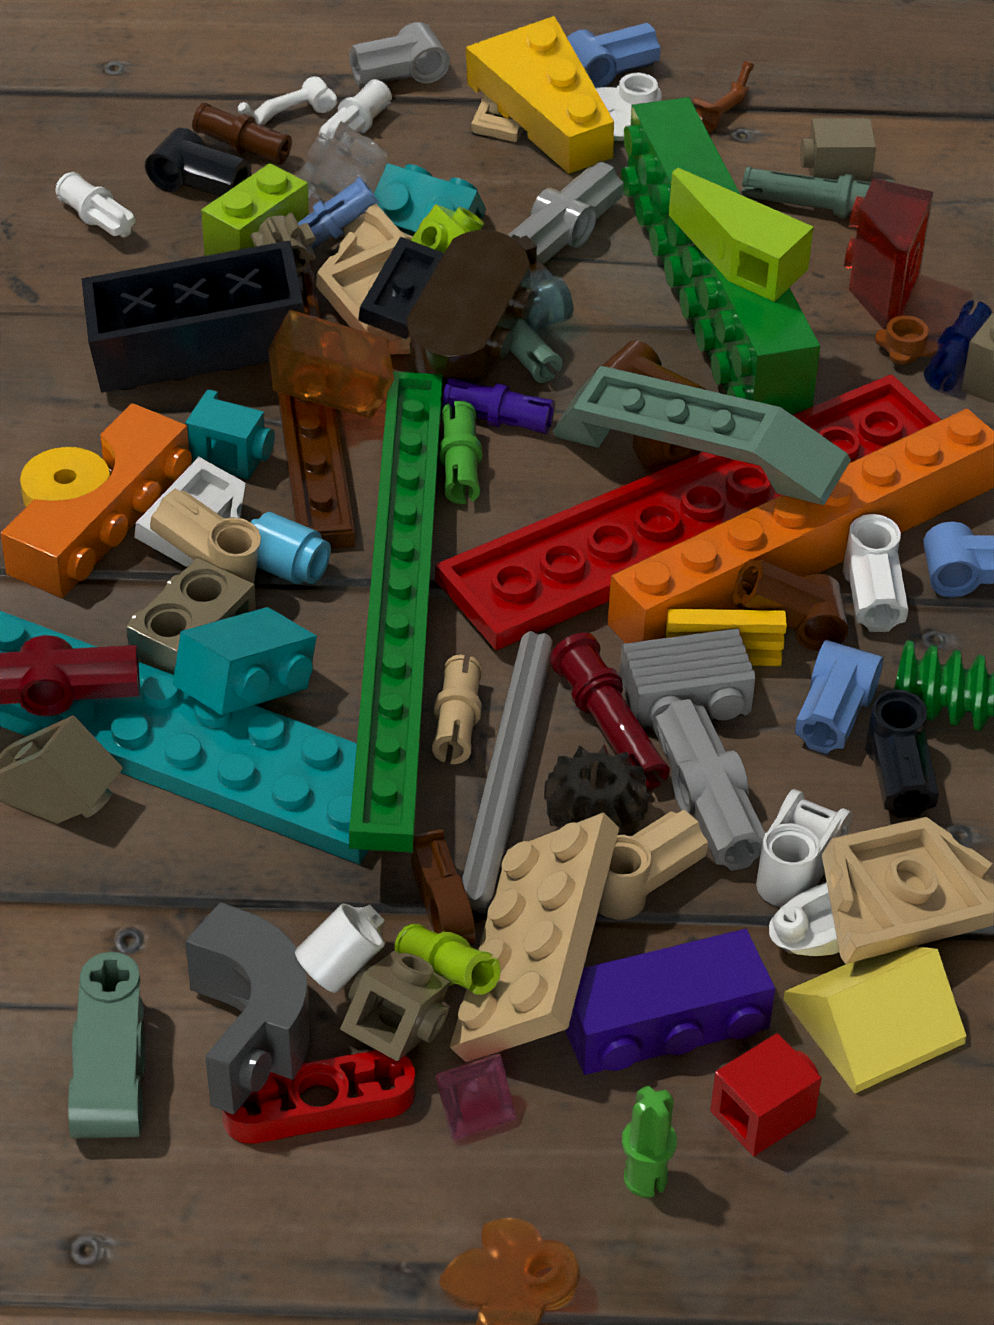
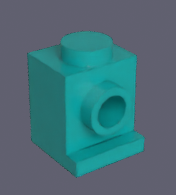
M207 389L185 422L188 429L189 451L192 454L191 464L200 457L235 477L249 480L260 461H266L272 453L275 432L273 429L265 427L264 411L218 400L217 391Z

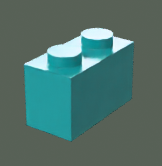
M269 607L183 630L180 632L173 685L220 715L308 689L313 669L312 662L317 635Z

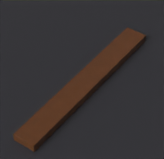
M309 260L307 268L298 276L312 354L298 356L287 361H272L295 522L318 531L321 534V538L330 543L331 549L355 547L354 523L312 263Z

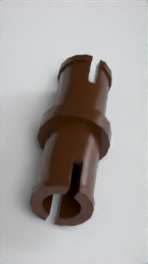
M202 103L197 108L193 117L192 129L194 132L202 133L225 142L230 150L242 154L248 151L271 160L275 164L282 165L291 151L292 137L290 135L282 134L256 124L255 118L249 115L241 114L235 116L212 107L208 103Z

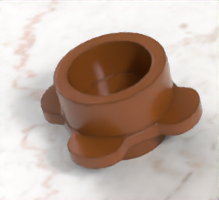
M895 317L888 322L887 329H881L875 334V343L883 346L889 352V359L896 364L912 363L920 356L932 357L937 350V344L932 340H928L929 328L927 324L917 317Z

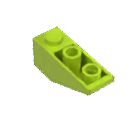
M677 168L672 172L669 216L729 282L775 302L808 271L813 226L683 169Z

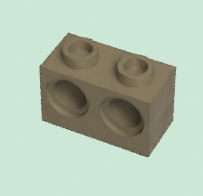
M197 557L180 575L173 576L166 584L164 590L146 608L138 610L132 616L129 624L126 626L128 645H137L140 663L174 675L180 632L255 611V586L253 583Z

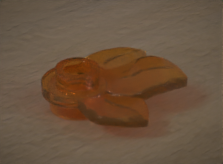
M502 1218L484 1223L482 1228L483 1248L470 1249L456 1256L446 1267L439 1279L442 1290L447 1294L470 1305L480 1306L475 1325H539L545 1311L559 1309L573 1298L580 1280V1266L574 1252L567 1245L555 1240H543L537 1229L524 1220ZM553 1267L545 1276L534 1277L540 1270Z

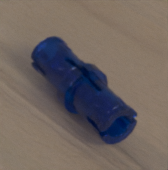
M974 300L965 302L954 324L946 328L940 335L938 351L924 370L925 381L932 388L939 390L946 376L949 377L943 385V391L952 390L956 385L961 372L966 366L971 339L993 313L985 303L979 301L974 312L969 315L974 307Z

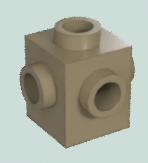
M393 951L374 966L366 964L359 971L349 990L348 999L352 1002L340 1030L390 1058L399 1061L423 1040L431 1043L441 1030L449 1008L441 1003L451 981L436 974L432 965L423 958L409 953Z

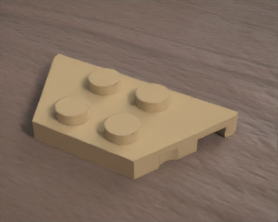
M377 204L369 206L365 211L363 223L355 233L349 232L339 245L338 253L330 256L318 270L316 287L373 355L410 354L409 343L411 339L409 336L407 339L358 321L360 306L399 238H406Z
M928 817L832 838L822 854L840 957L845 964L994 926V879L986 874L993 863L973 849L959 844L952 834Z

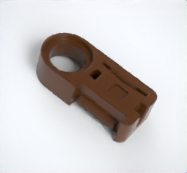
M443 828L414 834V854H411V866L433 932L437 934L452 932L465 938L470 946L474 945L475 926L471 906L460 874L457 875L444 839Z

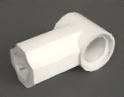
M877 514L862 515L856 518L850 525L842 572L845 579L851 585L857 623L865 625L869 632H889L897 624L906 622L908 615V604L898 555L901 532L895 522L883 515Z
M341 904L295 950L296 957L305 971L318 984L328 991L336 993L384 947L382 927L385 920L371 905L359 908L348 904Z

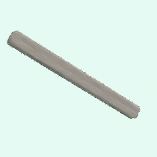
M529 631L521 638L462 877V883L471 910L480 914L488 912V908L493 900L511 830L549 668V658L552 652L551 646L553 641L546 633L538 635Z

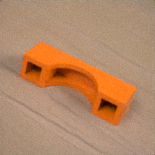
M131 403L100 434L103 460L108 465L110 472L109 478L100 487L83 496L67 500L34 499L0 533L6 574L63 599L79 581L85 580L90 575L94 565L112 547L118 546L123 541L127 531L189 468L192 454L189 451L187 425Z

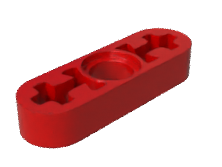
M378 1050L303 1063L293 1080L270 1072L264 1086L259 1091L252 1092L243 1103L256 1102L261 1113L248 1115L243 1104L235 1114L221 1110L223 1127L227 1134L236 1141L256 1144L396 1117L406 1112L414 1101L415 1069L411 1060L406 1055L399 1061H396ZM388 1077L389 1083L394 1085V1088L382 1090L379 1082H375V1079ZM349 1082H355V1093H358V1097L349 1098ZM317 1085L327 1086L338 1095L332 1103L322 1107L310 1106L300 1098L306 1089ZM288 1094L289 1110L282 1111V1099L279 1098V1095Z

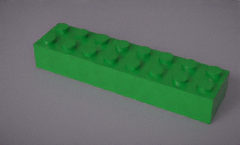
M689 97L633 104L631 107L630 126H625L624 145L628 154V167H623L621 170V180L624 182L623 192L626 197H632L635 203L637 221L641 227L646 226L649 232L653 255L655 257L660 256L664 263L668 286L670 288L675 287L679 294L683 317L691 319L695 327V337L699 350L701 352L706 351L711 360V371L717 385L722 384L727 395L778 406L791 415L813 407L821 346L791 289H787L773 302L729 282L669 216L672 172L677 168L740 194Z

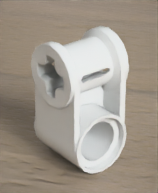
M791 790L784 800L777 818L768 832L765 833L756 881L757 891L763 900L771 905L782 907L797 895L817 886L825 873L822 854L832 838L848 835L852 822V811L842 808L835 812L805 800L802 791Z

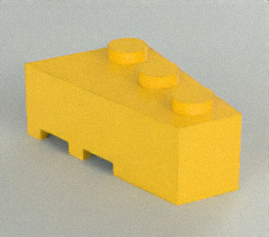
M555 16L465 47L467 85L476 93L482 91L497 104V111L506 119L512 117L528 132V138L568 174L613 158L614 120Z

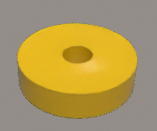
M59 447L44 451L29 460L22 469L20 484L24 505L27 507L34 499L67 500L88 494L100 487L109 478L108 465L99 455L83 448Z

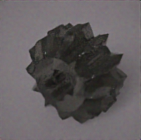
M605 744L598 753H589L583 747L578 746L573 758L558 756L554 770L548 773V780L545 781L544 799L547 800L546 814L550 825L562 828L566 824L577 823L604 812L619 827L618 835L633 836L640 827V820L644 819L645 813L648 812L650 795L647 793V779L644 775V767L632 765L628 752L615 756L609 755Z

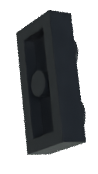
M400 237L359 309L358 321L407 339L409 334L406 319L444 253Z

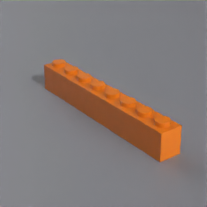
M966 408L849 463L824 505L781 495L611 575L608 626L625 643L665 638L668 609L745 610L734 605L732 591L737 583L739 571L750 559L755 561L763 560L800 577L819 574L844 561L850 525L856 518L862 515H883L895 522L900 532L903 533L993 489L994 430Z

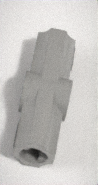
M599 162L594 167L587 168L561 191L550 187L543 190L534 202L530 217L510 232L508 236L517 239L527 235L537 246V259L542 264L547 262L566 244L579 248L584 245L592 234L596 219L623 197L624 182L619 179L614 167Z
M691 699L672 702L663 713L655 716L654 731L672 768V785L680 811L684 809L691 816L694 815L695 819L699 821L700 829L708 841L709 850L716 864L727 866L730 871L750 867L753 861L761 856L765 831L748 799V781L742 760L734 750L725 751L704 706L692 703Z

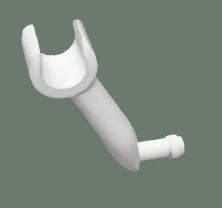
M310 77L303 83L301 90L264 102L255 112L245 102L239 104L238 111L240 114L254 117L256 124L264 126L279 112L305 102H309L319 113L329 112L336 106L337 97L331 89L327 88L326 83L321 78Z

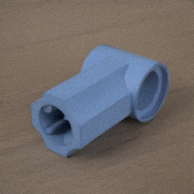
M649 23L595 36L588 30H578L567 37L595 88L607 87L617 74L650 66L654 62L660 61L661 47L656 37V31Z
M953 521L940 523L926 533L923 539L931 587L936 593L944 597H961L973 592L979 584H994L993 535H974L968 526Z
M829 640L824 641L814 666L810 691L796 720L795 734L803 739L808 749L828 754L836 748L844 749L861 707L868 708L873 700L882 672L883 656Z

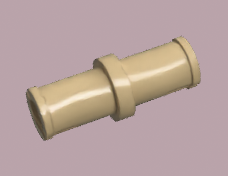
M462 654L452 656L445 663L443 689L438 693L434 702L433 714L437 720V728L432 744V752L437 759L445 762L448 745H452L453 751L450 764L462 763L471 755L473 726L478 723L482 709V703L478 697L482 666L477 659L470 656L467 673H463L462 668L465 655Z

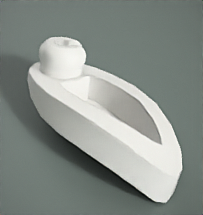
M827 883L812 887L797 895L777 911L769 924V935L777 946L790 954L806 956L833 955L839 952Z

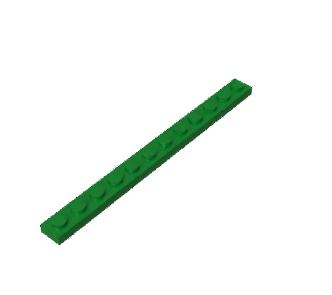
M389 371L349 827V849L413 852L443 375Z

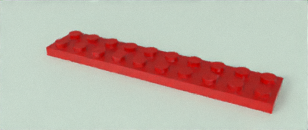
M892 374L793 415L845 451L851 459L850 463L942 420ZM703 452L435 564V581L495 650H499L521 640L522 636L529 631L538 633L609 602L611 575L781 496V494L775 492L761 466Z

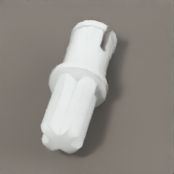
M371 80L354 97L346 98L340 102L338 112L319 130V137L324 140L327 149L341 148L358 132L364 133L370 129L373 123L372 119L391 103L392 94L387 85L379 80Z
M68 172L59 179L55 189L56 194L60 195L57 198L78 211L79 217L83 222L89 225H98L112 236L119 235L122 238H126L131 234V227L136 223L135 216L132 212L114 201L113 195L109 190L102 186L95 187L75 172Z

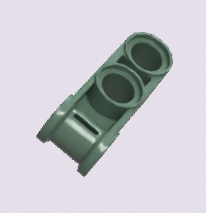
M100 953L85 963L79 976L77 1021H74L72 1037L73 1077L70 1079L68 1098L71 1139L141 1137L143 1118L141 1080L144 1079L145 1030L144 1007L140 997L139 968L131 957L123 953Z

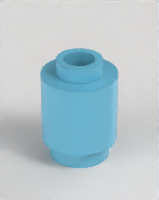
M267 512L259 519L251 521L261 535L257 568L295 584H301L304 581L314 584L321 578L330 559L331 546L328 541L321 538V534L318 531L272 512Z

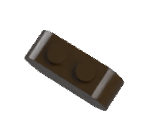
M492 230L470 231L452 239L406 319L408 334L411 339L409 343L411 359L420 373L443 375L442 386L448 384L450 377L475 384L487 378L497 359L500 361L505 359L512 344L513 329L519 319L526 320L528 318L536 296L535 290H532L530 285L528 256L524 248L515 239L504 233Z

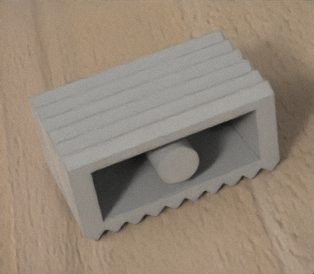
M739 628L622 644L620 661L622 687L628 705L643 729L647 726L654 729L655 716L663 713L670 703L685 699H691L692 703L704 706L711 721L714 718L717 720H730L739 714L747 716L752 711L755 672L752 670L751 662H749L748 653H746L745 645H743L742 637L739 634Z

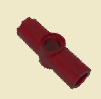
M42 635L26 641L21 647L20 652L0 653V704L20 703L21 707L37 716L49 717L59 715L69 709L73 704V700L140 696L137 645L72 648L62 638Z

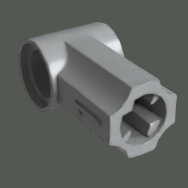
M413 22L406 25L395 37L356 44L349 49V63L353 79L359 88L364 87L371 80H379L385 83L413 77L416 81L423 84L433 83L446 74L450 65V57L433 29L423 22Z

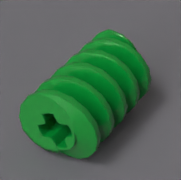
M907 640L905 642L894 690H906L917 695L927 708L926 720L935 721L942 708L947 707L950 725L958 726L968 711L972 715L974 730L982 731L990 717H994V671L992 674H988L985 656L977 655L969 669H964L962 653L959 650H953L946 663L940 664L937 646L930 645L922 659L919 660L916 659L914 641Z

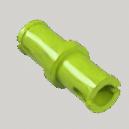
M420 924L408 925L399 932L395 941V951L423 958L432 965L436 974L451 981L450 986L457 984L469 989L474 994L483 995L490 992L497 985L501 972L498 959L491 958L492 954L472 948L465 938L452 932L437 934L425 929L426 927Z

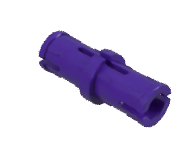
M452 377L448 379L442 399V409L445 405L450 404L452 413H455L454 401L470 403L475 407L476 417L487 420L489 426L499 428L501 424L527 428L528 430L543 434L549 432L555 411V401L552 399L532 397L510 391L509 386L503 384H496L495 387L482 386Z

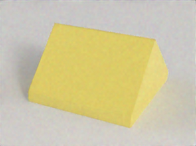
M914 946L848 963L784 991V1001L855 1094L965 1044L966 1033L939 951L936 948Z

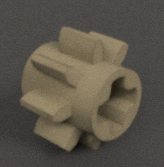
M289 213L287 216L267 217L261 224L258 232L251 234L255 247L290 240L298 276L307 268L309 260L316 259V254L311 246L316 238L308 223L298 225L293 213Z

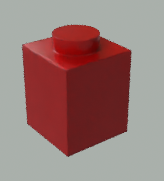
M776 1033L715 1071L710 1112L754 1157L815 1118L822 1077L819 1075L812 1060L805 1053L795 1051Z

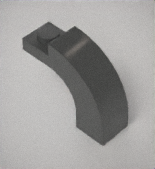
M220 902L187 938L185 944L190 990L230 1004L242 1012L205 1055L210 1106L235 1114L252 1092H257L264 1086L270 1072L292 1080L294 1079L308 1053L311 1025L307 974L296 957V946L280 929L255 914Z

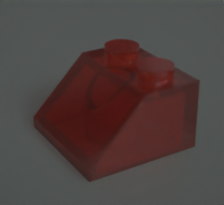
M873 178L865 197L857 196L853 204L850 227L857 228L856 238L852 237L849 241L844 267L851 269L850 292L882 329H887V324L891 319L903 316L921 274L933 192Z

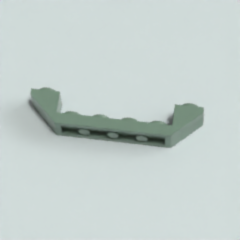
M601 365L578 390L552 430L557 438L599 448L610 429L758 465L762 467L777 494L820 505L826 503L851 461L845 451L781 407Z

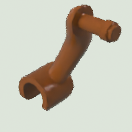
M746 60L743 62L737 82L732 81L730 92L712 104L699 97H694L693 103L697 104L696 111L708 134L716 129L721 115L739 104L747 95L749 87L745 85L750 72L753 71V63Z

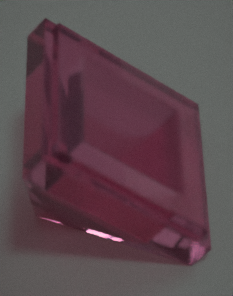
M498 1053L435 1074L450 1136L453 1140L517 1119L501 1055Z

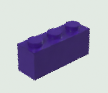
M746 928L583 968L569 1026L565 1031L584 1075L603 1070H622L635 1062L666 1054L681 1055L692 1051L698 1046L730 1038L744 1039L761 1030L769 1029L775 986Z

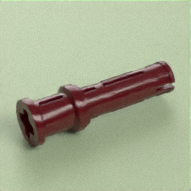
M582 632L566 637L553 649L549 660L554 672L559 676H564L571 686V697L575 706L585 713L592 714L630 775L633 785L637 790L649 791L660 786L661 783L652 770L656 769L659 776L666 780L670 773V767L661 758L621 695L623 691L621 676L614 668L607 667L600 656V643L591 633Z

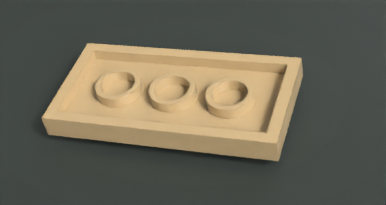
M604 812L577 823L566 824L557 831L531 841L519 842L512 848L507 849L506 855L502 860L501 873L493 900L488 908V917L478 948L479 951L491 953V958L498 959L501 968L500 978L497 985L490 992L483 995L474 994L469 989H466L463 1002L458 1011V1020L450 1044V1048L466 1063L568 1029L619 832V827Z

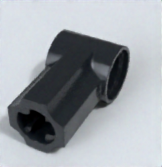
M187 128L174 129L148 156L144 166L151 182L158 188L169 192L177 191L183 185L213 195L222 196L251 176V162L206 147L202 138Z
M895 689L885 691L873 703L865 750L869 758L875 763L884 809L894 812L897 818L919 817L927 809L936 807L939 798L924 730L927 708L917 695L906 690Z

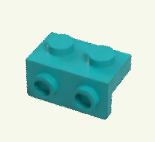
M387 163L374 192L375 197L379 201L378 206L401 232L414 236L419 229L420 223L435 204L452 211H456L460 206L469 210L480 219H483L487 210L477 188L473 184L460 178H450L449 181L433 177L424 168L413 164H406L402 168Z

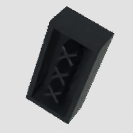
M290 240L81 278L88 343L101 393L114 390H130L137 386L168 380H184L190 376L222 370L233 371L244 366L271 361H287L298 356L312 354Z

